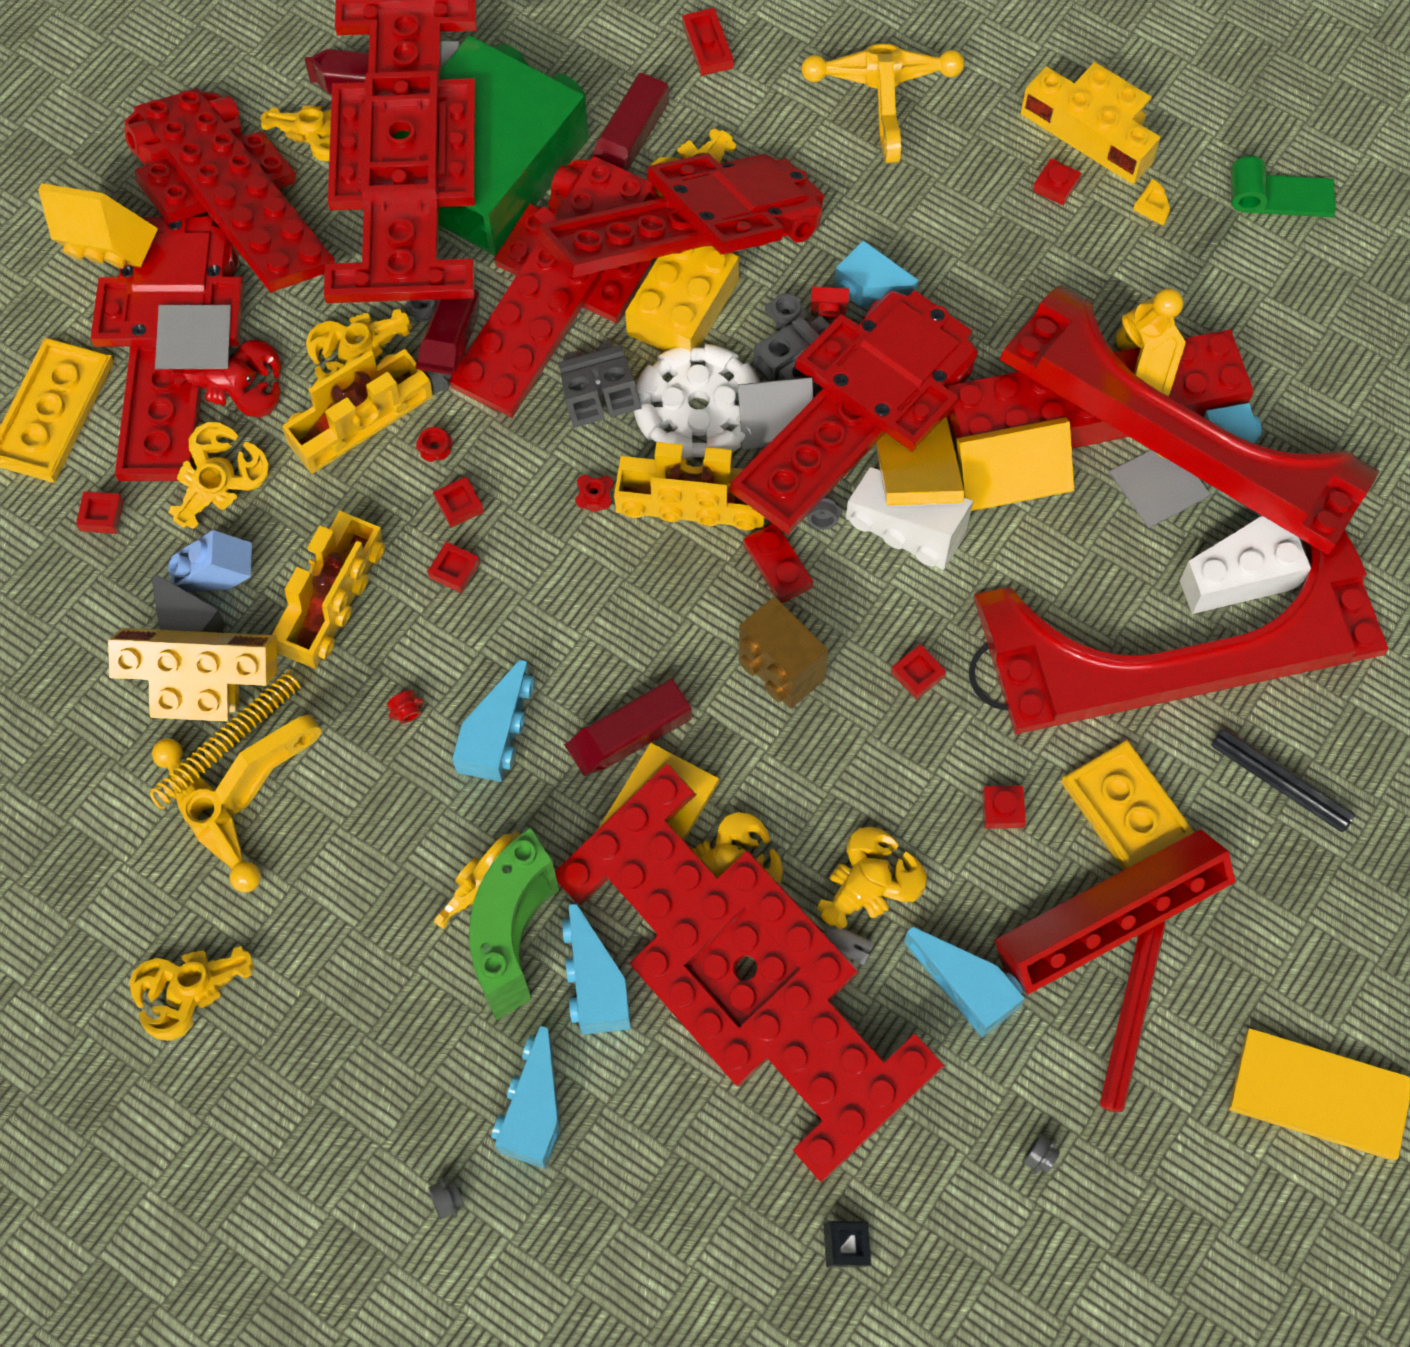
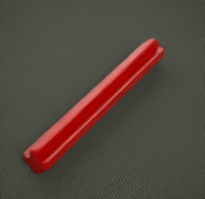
M1165 921L1139 934L1100 1099L1101 1108L1110 1112H1123L1125 1109L1165 931Z

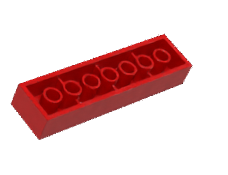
M1231 329L1184 338L1186 343L1169 397L1204 417L1207 410L1249 403L1254 390ZM1141 348L1114 352V354L1133 373ZM1021 372L947 386L948 390L959 397L957 404L947 415L957 456L956 438L1065 417L1070 422L1072 449L1129 437Z

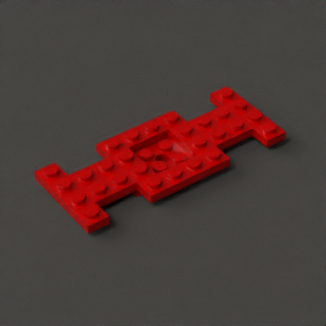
M336 0L335 30L337 36L369 35V62L365 82L332 83L327 202L330 211L364 209L362 262L325 264L326 303L474 298L473 259L438 260L439 207L475 206V78L441 80L442 32L477 31V1ZM438 117H439V163H438ZM398 131H407L410 133L404 139H395L392 137Z
M666 764L555 870L557 882L579 905H582L608 879L658 934L629 964L736 1086H741L769 1060L820 1117L822 1122L793 1149V1152L820 1182H824L946 1065L917 1034L911 1036L886 1061L881 1058L832 1004L833 1001L831 1000L860 971L749 851L746 850L719 877L715 875L668 823L697 794L669 764ZM751 957L757 964V972L752 979L744 981L737 974V965L741 959Z

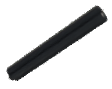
M1222 728L1213 739L1211 745L1214 749L1338 831L1344 832L1354 820L1355 814L1353 811L1230 730Z

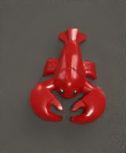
M250 340L243 343L233 358H228V369H170L169 373L170 379L174 381V387L181 388L186 382H189L192 385L207 388L205 400L222 406L226 405L225 396H230L241 412L256 418L270 415L277 407L281 393L277 381L274 382L269 394H263V391L268 388V382H262L254 386L247 393L245 391L256 376L254 371L267 377L269 370L265 365L270 366L274 378H279L282 368L279 355L273 347L263 341Z

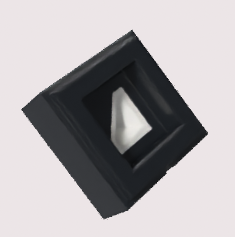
M828 1221L823 1223L826 1267L864 1268L871 1266L868 1221Z

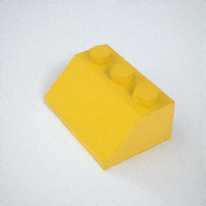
M40 184L38 191L52 240L64 246L63 253L80 261L85 257L101 265L106 261L121 269L125 265L141 267L158 228L104 193Z

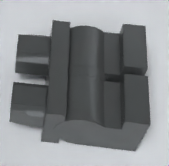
M800 316L792 322V325L779 330L755 345L752 366L767 382L809 378L795 368L796 358L829 327L828 322L822 316H818L808 322ZM812 380L814 396L815 394H818L823 389V387H821L819 384Z
M609 341L599 344L596 352L582 355L578 351L566 353L563 356V361L558 362L565 401L573 428L605 419L599 399L603 395L610 418L642 409L635 381L624 356L622 345L616 346L614 342Z

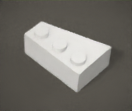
M870 467L848 500L846 519L857 529L864 532L870 531L882 537L889 546L896 549L903 548L916 555L917 559L923 564L937 566L944 570L966 536L973 501L964 498L962 503L888 506L885 501L881 472Z
M1261 516L1189 560L1180 583L1192 614L1299 589L1311 567L1299 537Z

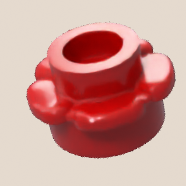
M439 427L426 428L420 433L416 442L417 451L421 452V458L428 462L446 459L450 455V447L453 445L450 435ZM433 444H437V445H438L437 448H432L431 446H432Z
M406 690L395 695L386 704L390 711L388 717L394 721L399 720L401 724L415 720L421 715L420 708L424 703L423 698L417 697L414 690Z

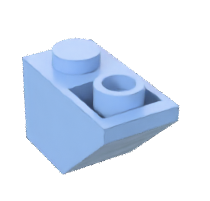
M212 530L171 556L168 565L170 582L186 592L230 590L251 577L252 543Z

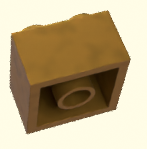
M775 596L739 625V662L747 673L752 676L757 674L766 683L765 688L775 701H783L791 709L825 681L828 649Z

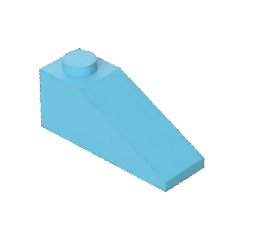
M915 927L907 931L904 944L981 1038L1020 1009L1025 999L1022 996L1023 989L1012 974H1004L997 965Z

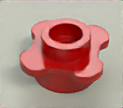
M582 475L577 479L579 495L576 496L575 503L579 508L589 511L606 510L612 505L609 493L613 487V480L609 476L591 478L588 475ZM592 490H597L598 493H597V494H591V491H592Z

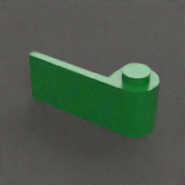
M1253 155L1243 156L1231 166L1232 207L1239 212L1331 218L1335 216L1334 179L1267 175L1264 160Z

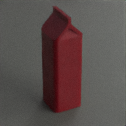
M325 49L313 57H305L310 82L317 83L326 94H332V83L365 82L366 73H368L369 53Z
M638 73L597 140L592 157L596 156L628 171L669 103L668 84L644 73Z
M474 289V298L439 299L421 341L415 369L448 375L457 373L479 317L478 290Z
M671 678L581 729L564 746L585 777L590 773L600 772L689 722L692 720V709Z

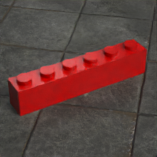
M1202 829L1192 833L994 939L1003 970L1006 973L1012 974L1017 979L1027 995L1235 883L1229 851Z

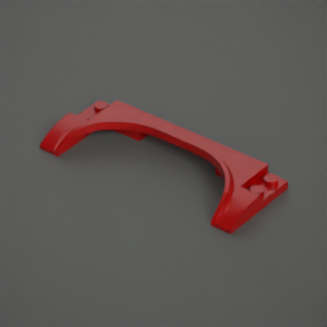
M1063 285L1057 286L1040 302L1036 313L1004 348L999 359L1327 555L1330 554L1380 472V470L1354 456L1348 450L1319 454H1298L1256 445L1231 434L1164 395L1137 377L1115 356L1097 325L1093 302Z
M1344 530L1329 555L1302 540L1311 569L1295 601L1270 623L1239 636L1154 654H1112L1077 643L1043 621L1024 603L1012 587L974 594L973 598L986 641L989 645V651L1004 701L1008 708L1014 734L1384 656L1389 649L1363 583L1367 573L1351 539Z

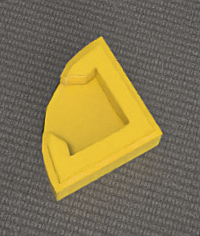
M1152 179L1135 202L1133 209L1162 226L1165 225L1170 212V205L1163 186Z

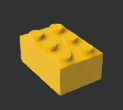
M704 246L679 254L658 257L625 311L627 335L663 351L682 347L690 350L691 353L695 347H700L739 282V256L732 253L720 255L713 246Z

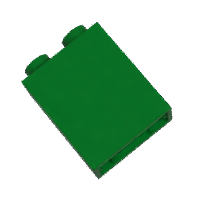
M469 35L441 68V80L475 78V206L439 207V226L496 256L528 205L536 206L550 189L557 170L562 165L567 166L589 140L586 96L580 85L569 76L555 73L552 77H549L528 66L524 57L513 47L500 43L493 48ZM438 117V163H439V117ZM398 131L392 137L395 139H404L410 133L407 131Z

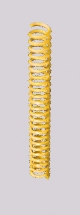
M287 670L286 674H282L281 679H276L275 684L272 683L270 688L265 689L264 693L259 694V698H255L253 703H249L248 708H243L242 713H237V718H232L231 723H226L225 728H220V733L216 732L214 738L211 737L208 743H203V748H197V753L193 752L191 758H186L185 763H180L179 768H174V773H169L168 778H163L162 783L156 784V789L152 788L150 790V796L158 808L165 809V806H162L157 801L153 792H157L166 804H171L169 797L159 789L160 786L164 788L165 792L172 799H176L175 792L165 784L166 781L169 782L178 794H182L181 787L171 779V776L175 777L183 788L188 789L186 781L193 784V777L200 778L199 772H206L204 766L211 768L210 761L217 763L215 755L218 758H223L222 752L228 753V747L234 748L233 741L240 743L239 737L245 738L244 731L251 733L250 727L257 728L256 722L262 723V718L267 719V712L273 714V708L279 709L278 703L284 704V698L290 699L289 693L295 694V689H301L300 683L293 676L289 675L290 670ZM234 721H237L240 727L234 724ZM229 726H232L235 733L229 729ZM224 730L227 732L228 736L223 734ZM217 736H221V739L223 740V742H222L221 740H219V739L217 738ZM212 741H215L218 748L212 744ZM206 746H209L212 752L206 749ZM200 751H204L206 757L200 754ZM194 756H198L201 763L194 758ZM189 761H192L196 769L189 764ZM183 766L187 767L191 775L183 769ZM177 771L181 772L186 781L177 774Z

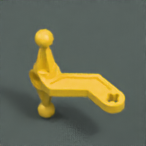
M874 44L863 51L831 61H825L824 58L818 55L808 56L802 63L801 73L807 81L813 83L820 82L826 75L876 88L878 95L879 138L885 164L900 163L901 137L896 117L895 87L901 82L940 71L945 77H956L963 71L965 61L962 54L955 50H948L940 57H934L901 49L892 44Z
M1171 288L1160 290L1154 297L1143 301L1139 306L1122 316L1123 326L1117 331L1115 337L1116 345L1121 351L1141 348L1133 373L1168 397L1186 343L1175 326L1174 317L1178 316L1182 311L1183 297L1177 290Z
M304 715L292 720L241 751L216 790L201 777H193L194 783H189L182 776L181 772L177 771V774L188 784V789H185L177 782L175 777L171 776V779L182 789V794H178L174 790L179 811L198 841L230 867L229 880L231 886L239 892L248 893L254 891L260 884L261 871L256 864L244 860L235 824L231 816L249 806L273 768L303 751L320 737L322 729L311 715ZM164 738L154 744L152 758L157 766L168 769L169 773H174V768H179L180 763H183V749L178 741ZM183 766V769L191 775L187 767ZM206 809H214L211 817L206 820H198L201 812Z

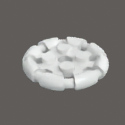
M705 344V347H695L691 353L690 350L682 347H675L657 356L658 361L653 366L647 365L638 378L636 389L642 409L634 411L636 422L648 441L654 440L655 442L683 444L682 459L686 458L689 461H693V458L704 457L706 447L730 449L733 453L741 448V442L745 438V434L741 432L739 406H735V400H739L738 384L760 382L755 370L749 363L743 364L739 361L738 354L717 345ZM691 362H705V366L700 364L691 366ZM728 371L735 375L729 382L723 377ZM667 372L673 377L669 383L662 378ZM695 398H703L709 404L704 409H694L689 403ZM651 402H662L663 407H654L651 405ZM729 425H731L733 428H735V429L732 430L731 432L728 431V430L725 431V429H726ZM670 426L674 432L667 433L665 429ZM692 435H707V443H692Z

